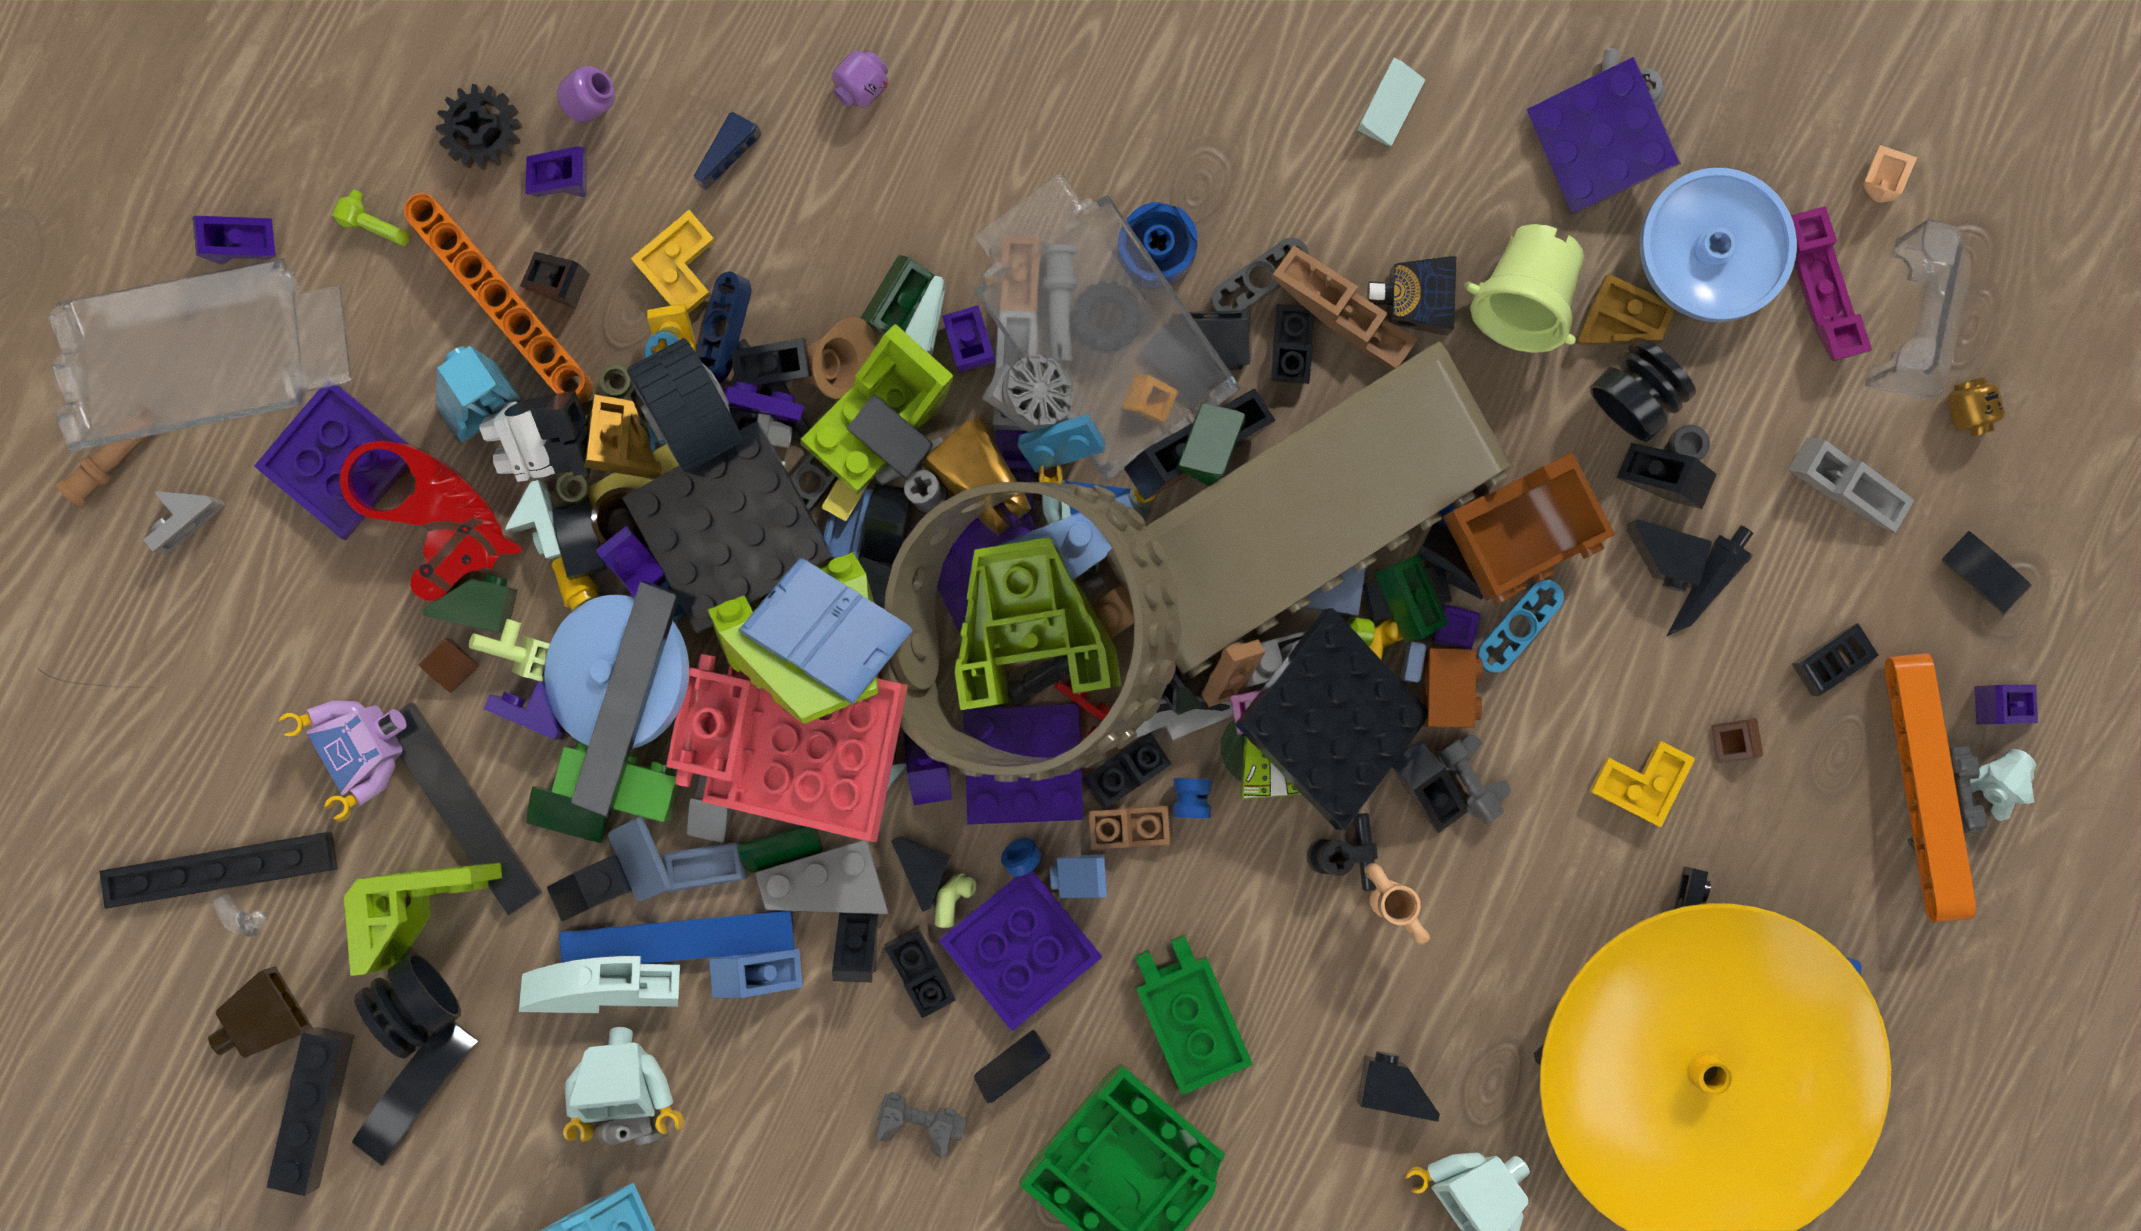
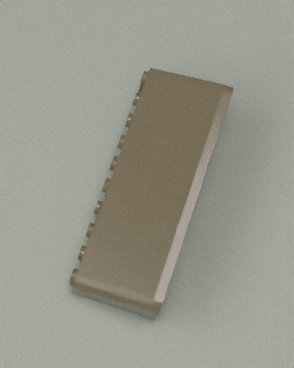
M1441 341L1423 350L1146 526L1155 540L1163 547L1166 554V562L1178 590L1177 601L1179 622L1181 624V638L1178 643L1175 670L1180 676L1186 672L1190 678L1196 676L1213 665L1209 657L1220 650L1224 651L1231 644L1237 642L1245 644L1242 636L1253 629L1256 630L1258 635L1262 634L1279 623L1275 618V615L1288 608L1291 614L1312 602L1308 597V594L1321 587L1323 592L1326 593L1342 583L1344 579L1341 573L1354 566L1356 571L1359 572L1377 560L1373 553L1387 545L1388 549L1392 551L1410 539L1406 532L1419 524L1425 530L1443 518L1439 511L1452 503L1455 509H1458L1476 497L1472 492L1476 487H1479L1483 493L1508 477L1505 469L1511 466ZM1112 548L1107 552L1105 561L1121 585L1124 584L1129 592L1123 569Z

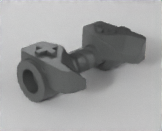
M1468 735L1461 740L1453 741L1439 750L1436 758L1445 766L1447 771L1455 770L1465 787H1467L1470 794L1464 802L1468 807L1467 810L1473 817L1478 816L1484 824H1487L1504 813L1500 801L1510 794L1511 789L1506 780L1483 787L1468 764V760L1481 746L1482 742L1477 736Z
M1970 746L1949 747L1964 833L1981 832L1983 828L1987 827V816L1982 805H1973L1970 779H1978L1980 776L1978 757L1973 756Z
M894 1092L885 1093L878 1120L881 1122L877 1139L879 1141L890 1140L903 1125L904 1121L930 1128L929 1134L933 1153L943 1158L946 1155L950 1140L961 1141L967 1118L961 1117L960 1114L951 1108H940L937 1113H932L906 1105V1098L901 1097L900 1094Z

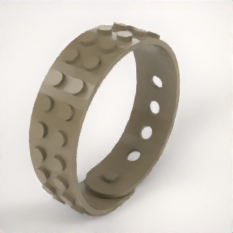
M1004 482L981 485L962 491L934 507L918 522L903 542L893 562L885 592L884 610L905 622L913 631L881 669L882 679L908 684L900 727L918 746L925 750V753L930 758L958 767L959 772L974 777H980L982 774L994 775V780L1000 782L1018 781V777H1030L1031 781L1053 778L1059 775L1070 774L1084 766L1089 768L1107 759L1106 752L1115 747L1121 749L1128 745L1137 736L1135 731L1144 721L1151 719L1160 706L1159 700L1167 684L1172 680L1176 668L1175 659L1178 643L1181 638V624L1179 622L1177 601L1178 590L1166 562V554L1163 547L1155 540L1149 529L1145 526L1143 517L1134 509L1127 508L1115 500L1116 495L1113 492L1094 485L1092 489L1076 484L1054 482ZM1031 493L1049 496L1076 509L1087 517L1105 536L1123 569L1134 613L1133 654L1125 683L1117 700L1100 725L1081 743L1057 757L1049 758L1016 755L993 748L979 741L955 722L944 706L935 683L940 662L935 619L936 589L943 563L952 545L966 527L983 512L1004 500ZM918 569L917 578L914 584L912 585L913 576L916 570Z

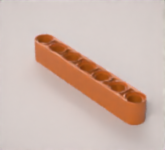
M418 193L411 196L404 206V215L407 221L556 394L565 392V382L569 378L579 376L580 383L575 390L580 404L588 401L593 393L591 378L464 230L429 194ZM428 208H433L431 218L425 222H420L421 213ZM451 236H457L456 245L450 250H444L445 241ZM475 264H482L480 274L475 278H468L469 269ZM499 292H506V299L503 304L492 307L493 297ZM523 320H530L531 326L527 333L516 335L517 325ZM548 348H555V356L552 361L541 364L540 356L542 352Z
M1929 653L1887 657L1885 661V678L1926 914L1932 923L1973 919L1976 914V900L1934 662Z

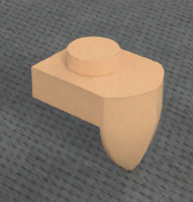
M1878 145L1863 181L1865 192L1877 203L1890 202L1900 198L1917 157Z

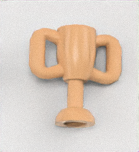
M1375 863L1368 864L1365 867V874L1377 888L1371 891L1369 896L1372 910L1390 923L1404 925L1414 942L1420 945L1427 944L1430 940V934L1424 929L1417 918L1421 909L1417 893L1409 887L1389 880L1380 865Z

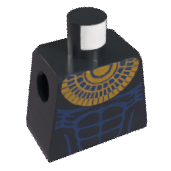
M1457 256L1396 263L1390 270L1389 282H1368L1367 300L1374 305H1388V321L1394 325L1448 336L1454 330Z

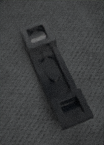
M455 1021L441 1032L433 1033L428 1038V1042L418 1050L382 1096L357 1132L352 1143L383 1166L406 1137L407 1131L450 1074L457 1070L479 1040Z

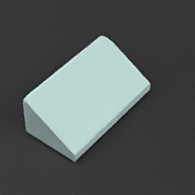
M1394 57L1357 131L1391 147L1426 79Z

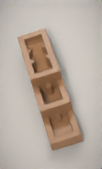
M1296 246L1291 248L1273 273L1272 278L1301 305L1355 348L1389 371H1392L1404 362L1417 342L1416 338L1386 320L1387 312L1357 294V285Z

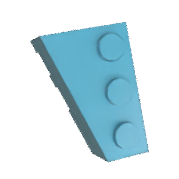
M461 346L452 350L444 357L445 363L437 367L435 407L460 444L480 432L479 425L484 418L499 413L505 403L523 401L500 365L472 346L467 348Z

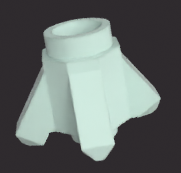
M2010 749L2006 754L1999 756L1996 761L1981 766L1978 779H1970L1972 793L1978 790L1983 791L1984 797L1993 804L1991 813L1996 820L2009 819L2015 803H2034L2032 788L2034 770L2036 769L2034 759L2024 751Z

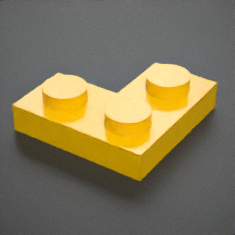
M690 210L685 212L630 258L670 306L685 304L689 314L711 295L687 265L716 241Z
M1663 741L1656 742L1641 773L1606 757L1589 792L1657 827H1662L1696 758Z

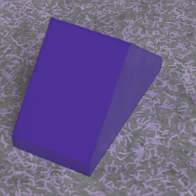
M2036 685L1974 686L1976 725L2038 723Z

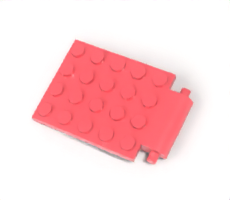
M701 654L698 668L689 667L688 688L683 704L676 716L666 767L677 769L675 785L690 787L693 773L707 776L702 802L869 842H877L908 684L878 678V694L803 724L773 701L772 695L763 688L758 689L753 685L750 677L742 671L737 672L730 665L728 675L713 672L716 657Z

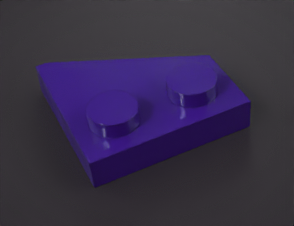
M735 382L734 387L727 386L722 389L730 407L757 414L770 415L773 419L796 423L801 419L804 405L794 403L795 397L775 391L772 392L771 397L756 393L758 387L743 382Z

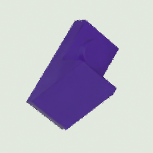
M576 146L526 156L525 194L540 197L563 192L586 197L587 157L583 147Z
M192 217L196 256L217 264H226L232 258L272 259L276 256L272 218Z
M979 305L942 316L959 373L996 363Z
M627 526L596 549L600 558L619 576L634 598L641 581L658 585L666 578L653 553Z
M537 682L527 707L523 706L526 701L524 698L506 691L503 692L502 697L499 695H489L483 708L484 710L554 740H563L566 732L553 713L545 689V682Z

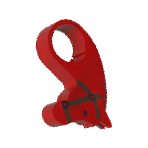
M386 440L374 441L354 449L342 465L340 488L345 500L356 512L368 518L418 525L427 530L423 550L426 561L414 571L410 582L413 593L425 601L440 599L451 590L464 574L470 571L481 570L485 567L492 569L501 554H518L523 551V547L503 534L497 517L479 492L458 471L428 451L410 444ZM385 449L398 454L408 464L411 474L416 477L414 493L409 494L407 499L394 509L381 510L373 508L364 503L354 489V468L359 459L369 451Z

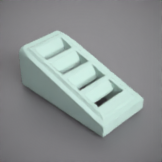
M934 276L933 280H931L905 331L931 356L933 355L946 290L945 282L939 276Z

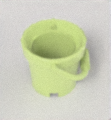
M1539 224L1521 226L1516 230L1514 237L1511 236L1490 279L1484 283L1481 282L1479 286L1472 282L1464 284V289L1475 295L1470 306L1471 315L1474 323L1485 335L1498 344L1517 351L1531 353L1548 352L1564 343L1569 345L1575 343L1576 338L1569 334L1573 320L1570 307L1579 272L1584 261L1583 249L1573 237L1568 235L1565 243L1563 240L1555 237L1557 229L1554 227Z

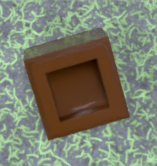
M449 638L443 639L418 664L423 671L450 693L479 667L453 639Z
M1756 718L1711 725L1718 763L1763 756Z

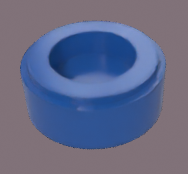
M1021 838L1013 841L1005 848L1001 856V863L1010 875L1022 876L1031 872L1039 864L1042 855L1032 839Z

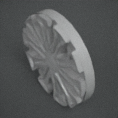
M1029 355L1015 362L1008 369L1004 377L1003 395L1006 405L1015 418L1027 426L1034 428L1050 427L1065 418L1072 406L1074 393L1071 390V380L1066 371L1064 372L1060 368L1061 365L1055 360L1042 357V355ZM1026 364L1030 365L1031 372L1026 368ZM1040 365L1045 367L1043 374L1041 373ZM1018 373L1024 381L1017 379L1014 374ZM1054 373L1057 379L1050 382L1049 380ZM1061 386L1063 393L1053 389ZM1012 388L1020 390V395L1013 394ZM1055 401L1061 402L1062 407L1060 408ZM1022 402L1027 405L1023 411L1019 408ZM1035 409L1038 412V420L1034 419L1033 413ZM1048 410L1053 414V418L1049 417Z

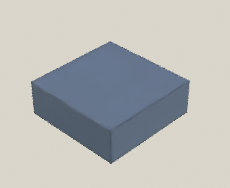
M1416 642L1406 643L1400 674L1401 681L1408 683L1420 681L1426 651L1425 644Z

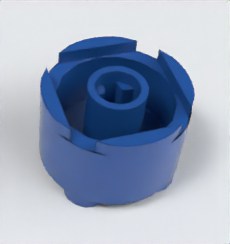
M1151 202L1140 206L1128 216L1120 237V258L1125 270L1133 279L1148 288L1169 286L1181 280L1188 273L1194 262L1197 250V230L1192 219L1183 209L1162 204V202ZM1156 239L1158 243L1165 241L1164 251H1160L1158 248L1151 249L1152 240Z

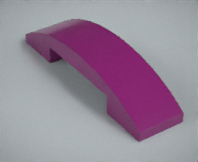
M1826 206L1791 215L1797 239V252L1794 263L1811 319L1832 361H1837L1870 352L1872 347L1861 314L1855 315L1836 258L1833 246L1837 239Z

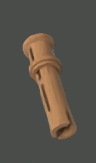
M142 406L92 457H83L79 461L80 466L65 481L59 480L55 484L56 488L73 504L83 508L87 504L85 500L101 484L107 485L110 482V472L162 422L157 417L154 418L155 415Z

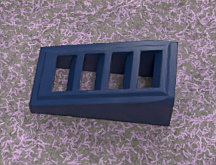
M733 111L729 113L694 174V178L700 187L707 190L759 139L761 132L756 124Z

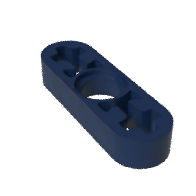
M730 271L722 273L714 283L696 350L697 356L712 371L718 383L723 382L731 372L733 365L731 350L737 349L752 292L748 279ZM727 319V329L723 335L718 337V326L722 320Z

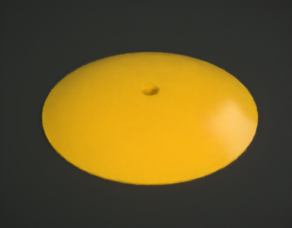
M1706 903L1662 912L1638 922L1602 946L1575 975L1559 1000L1549 1023L1540 1064L1542 1114L1548 1137L1558 1160L1581 1194L1599 1212L1627 1231H1797L1828 1210L1860 1175L1880 1137L1888 1111L1891 1091V1058L1884 1022L1874 997L1853 965L1835 946L1796 920L1762 908L1732 903ZM1716 1066V1076L1712 1080L1704 1081L1703 1078L1706 1070Z

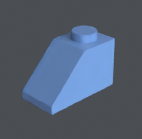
M1104 854L1057 857L1058 866H1050L1051 889H1059L1060 898L1107 897Z
M799 949L709 959L712 998H745L803 987Z

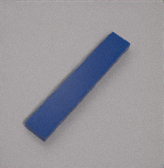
M792 911L559 932L561 963L599 957L641 956V964L795 949Z

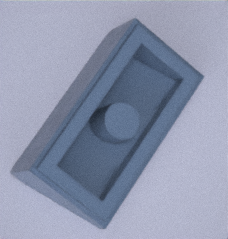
M641 816L608 833L609 840L638 902H643L672 888L671 880Z

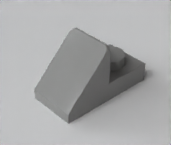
M155 491L154 493L172 513V516H166L158 520L150 529L152 533L143 541L152 552L168 555L226 505L222 500L210 496Z
M700 775L695 797L690 798L687 835L725 844L734 809L702 802L707 776Z

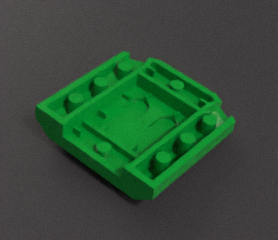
M1121 1063L1100 1081L1034 1157L1020 1178L1019 1185L1072 1231H1184L1214 1196L1220 1162H1223L1225 1153Z

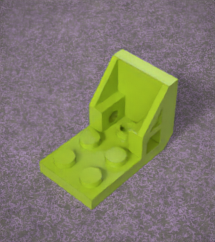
M894 324L884 334L856 374L853 387L801 438L800 444L855 494H858L887 464L847 430L849 424L873 395L878 396L919 431L945 402L953 375L899 326Z
M501 863L393 873L357 879L344 895L350 976L365 975L389 969L407 955L431 918L430 895L445 892H469L489 888V880L502 878ZM407 894L411 898V903L408 907H406L405 902Z

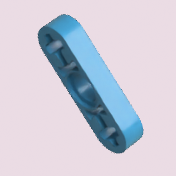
M1541 580L1532 584L1477 648L1476 658L1482 659L1484 671L1497 673L1506 670L1563 604L1564 595L1557 583L1551 580ZM1550 589L1552 591L1550 600L1553 604L1552 606L1548 604L1542 605L1535 612V614L1542 616L1538 622L1536 616L1531 611L1523 609L1522 606L1526 602L1529 608L1533 607L1540 598L1536 591ZM1516 615L1525 617L1530 624V630L1523 638L1515 637L1509 629V623ZM1501 631L1503 637L1510 643L1516 644L1517 647L1513 651L1512 647L1508 645L1502 650L1500 657L1503 659V662L1501 664L1498 662L1488 664L1486 660L1489 654L1486 652L1487 647L1491 649L1497 648L1504 641L1497 637Z

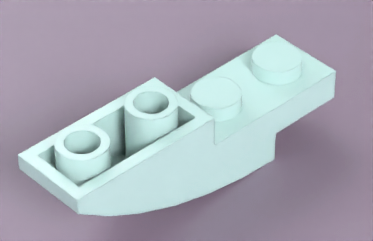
M615 956L574 960L538 968L522 974L519 1012L599 1013V1005L678 1007L680 965L641 964V956Z

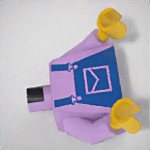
M332 700L306 709V714L301 716L293 713L282 715L278 722L285 721L288 718H295L298 723L297 729L283 734L285 736L295 737L302 732L303 727L311 726V729L306 731L341 795L349 794L345 798L332 796L326 801L324 805L326 810L332 808L337 803L344 804L343 812L333 818L335 821L342 822L347 820L351 814V807L354 805L360 807L387 788L396 767L394 761L402 754V746L395 735L407 726L405 718L399 711L392 709L383 715L381 709L376 705L364 708L358 701Z

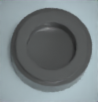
M1684 425L1676 429L1671 434L1668 442L1670 452L1692 456L1699 461L1706 456L1710 447L1707 433L1697 425Z

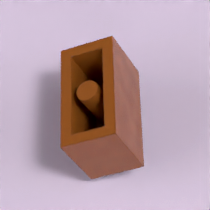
M1426 649L1424 656L1423 705L1427 708L1428 715L1423 727L1475 728V720H1480L1482 715L1481 697H1476V681L1481 682L1483 663L1481 658H1476L1477 650Z

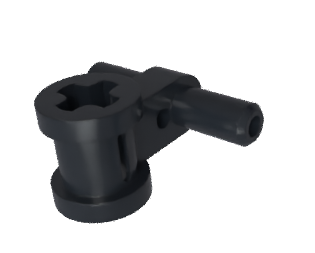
M1358 813L1354 817L1357 844L1350 845L1342 840H1316L1307 851V862L1310 868L1317 873L1337 876L1347 874L1353 868L1354 863L1359 862L1362 889L1364 891H1374L1377 888L1366 876L1365 867L1370 863H1375V859H1378L1377 844L1372 843L1369 814Z

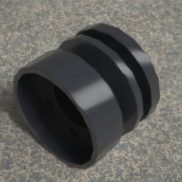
M1638 338L1628 347L1629 352H1624L1617 358L1621 370L1609 367L1589 388L1596 403L1614 423L1636 439L1648 442L1668 423L1664 410L1674 414L1679 412L1683 408L1682 402H1688L1696 394V388L1688 374L1669 354L1650 341Z
M414 952L408 953L388 969L387 976L389 981L381 977L374 979L370 984V988L366 987L355 994L354 999L359 1015L373 1036L388 1051L402 1059L413 1054L416 1051V1046L420 1047L428 1042L429 1034L427 1029L437 1034L461 1016L460 1005L450 986L427 960Z

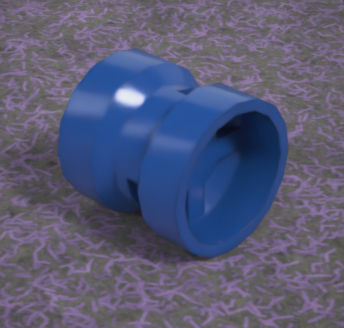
M1174 778L1173 790L1177 793V802L1173 805V817L1211 818V806L1207 803V795L1212 791V779Z

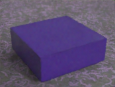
M1441 604L1449 624L1434 632L1432 642L1472 650L1480 613Z

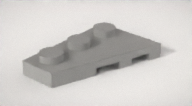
M859 841L755 873L766 910L889 914L869 841Z

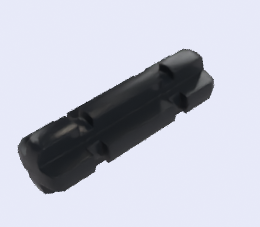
M1067 655L1054 657L1056 660L1053 662L1047 660L1025 674L1023 681L1020 682L1017 679L1007 686L1008 695L1016 705H1021L1030 699L1029 694L1034 693L1037 695L1061 679L1059 675L1065 673V675L1070 674Z

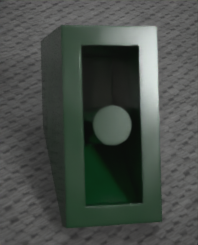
M485 574L484 581L470 579L425 607L423 616L502 633L506 619L511 620L518 590L507 587L508 579Z

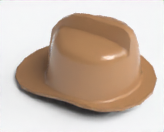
M855 316L839 321L823 338L814 341L807 347L811 377L801 380L818 388L827 397L832 399L842 398L853 387L856 374L876 347V337L872 327L864 319Z

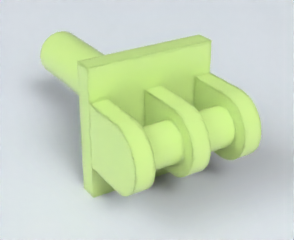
M506 619L500 641L475 633L472 634L469 641L470 649L515 661L511 672L537 681H545L542 675L550 643L523 635L520 647L515 646L522 623Z

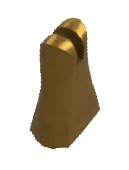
M975 417L966 421L929 452L922 462V465L954 495L981 485L1017 482L983 417ZM1025 494L1003 501L1006 507L1019 519L1031 510ZM998 505L978 516L998 536L1011 527L1009 519Z

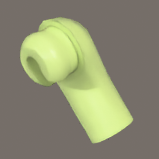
M964 873L953 875L938 891L934 923L936 926L949 928L954 925L955 903L961 896L969 898L975 893L976 881L972 877H966Z

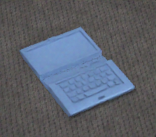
M799 558L738 631L784 662L789 660L797 667L803 669L806 675L846 701L854 704L913 629L857 591L841 583L808 561Z

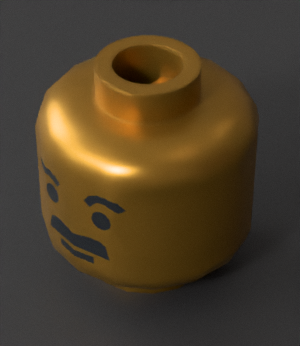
M1985 377L1953 385L1955 391L1951 392L1947 397L1953 426L1957 430H1969L1971 436L1995 431L1993 423L2002 420L2005 416L1998 385L1992 382L1987 383Z

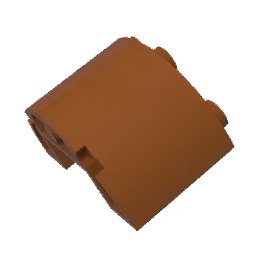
M1573 452L1443 516L1485 601L1492 599L1495 605L1526 589L1524 582L1532 577L1534 583H1537L1555 574L1552 566L1578 553H1581L1583 559L1602 551L1605 549L1602 541L1615 535Z

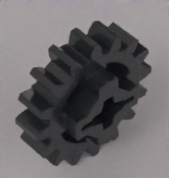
M472 84L470 94H466L461 88H458L457 94L459 98L454 101L446 97L445 101L450 108L448 111L438 110L437 113L445 121L444 124L435 126L438 133L445 135L439 141L440 145L444 149H450L448 155L453 160L457 161L462 157V164L467 168H471L474 161L482 170H486L488 160H492L497 166L501 165L499 155L504 153L511 157L513 153L508 147L509 144H520L521 141L513 133L514 130L522 128L521 122L513 118L519 113L514 105H508L510 99L503 92L496 97V91L492 86L488 85L484 93H482L477 84ZM486 104L498 109L501 116L489 114ZM483 121L485 125L479 126V122ZM479 128L478 133H475L473 131V129ZM457 138L469 140L472 150L461 146Z

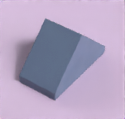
M1354 566L1341 573L1344 581L1326 593L1323 592L1321 587L1308 594V597L1312 602L1301 609L1323 612L1324 609L1334 608L1341 616H1358L1366 567L1359 572L1356 571Z

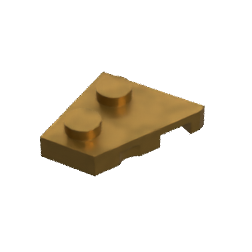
M1607 274L1600 285L1575 343L1579 345L1633 343L1638 338L1648 340L1651 343H1658L1663 339L1676 310L1665 303L1660 297Z
M594 394L584 467L650 479L659 477L662 472V466L660 461L656 462L649 447L651 441L645 428L639 423V414L633 401Z

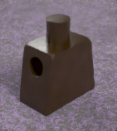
M275 966L258 972L216 1010V1016L223 1027L209 1035L208 1041L211 1048L220 1056L236 1047L239 1054L246 1058L300 1036L302 1032L313 1029Z

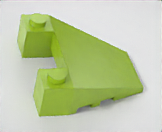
M1052 537L974 550L967 593L968 606L960 635L962 636L961 649L955 666L960 710L1010 703L1004 665L1067 655L1073 693L1121 686L1116 648Z
M854 552L817 566L825 573L874 603L866 573ZM745 595L708 609L719 643L730 666L737 672L742 671L750 677L751 683L758 689L763 688L772 695L773 701L801 723H808L852 705L806 675L800 667H797L789 660L784 662L738 631L753 613ZM878 674L855 703L878 694Z

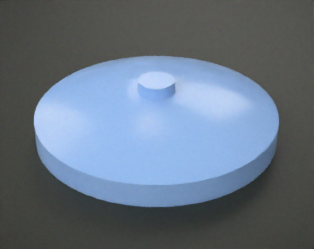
M1707 168L1691 172L1674 181L1652 203L1645 216L1640 233L1641 262L1652 288L1673 309L1690 318L1701 321L1729 322L1742 319L1757 312L1770 303L1784 288L1792 273L1796 259V231L1784 202L1763 181L1735 169Z
M606 595L583 603L561 623L548 648L544 680L553 713L560 725L573 738L589 746L633 607L635 598L632 596ZM673 621L632 749L643 746L662 734L677 716L686 696L689 681L688 654L683 637Z

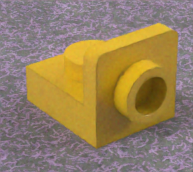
M685 304L647 310V320L652 335L660 331L671 332L679 340L682 338L687 339L696 352V340ZM660 339V343L655 346L656 352L668 346L666 339Z

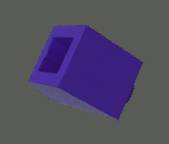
M904 732L906 770L914 805L952 800L949 764L930 758L925 753V750L918 746Z

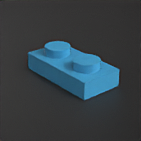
M1086 414L1047 428L1019 435L1017 446L1033 470L1039 472V468L1042 465L1045 470L1104 452L1106 441L1090 415Z

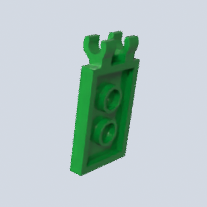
M1183 934L1170 940L1179 960L1176 963L1157 970L1149 950L1135 955L1145 979L1144 983L1135 986L1181 1095L1253 1065L1207 956L1195 960L1189 943Z

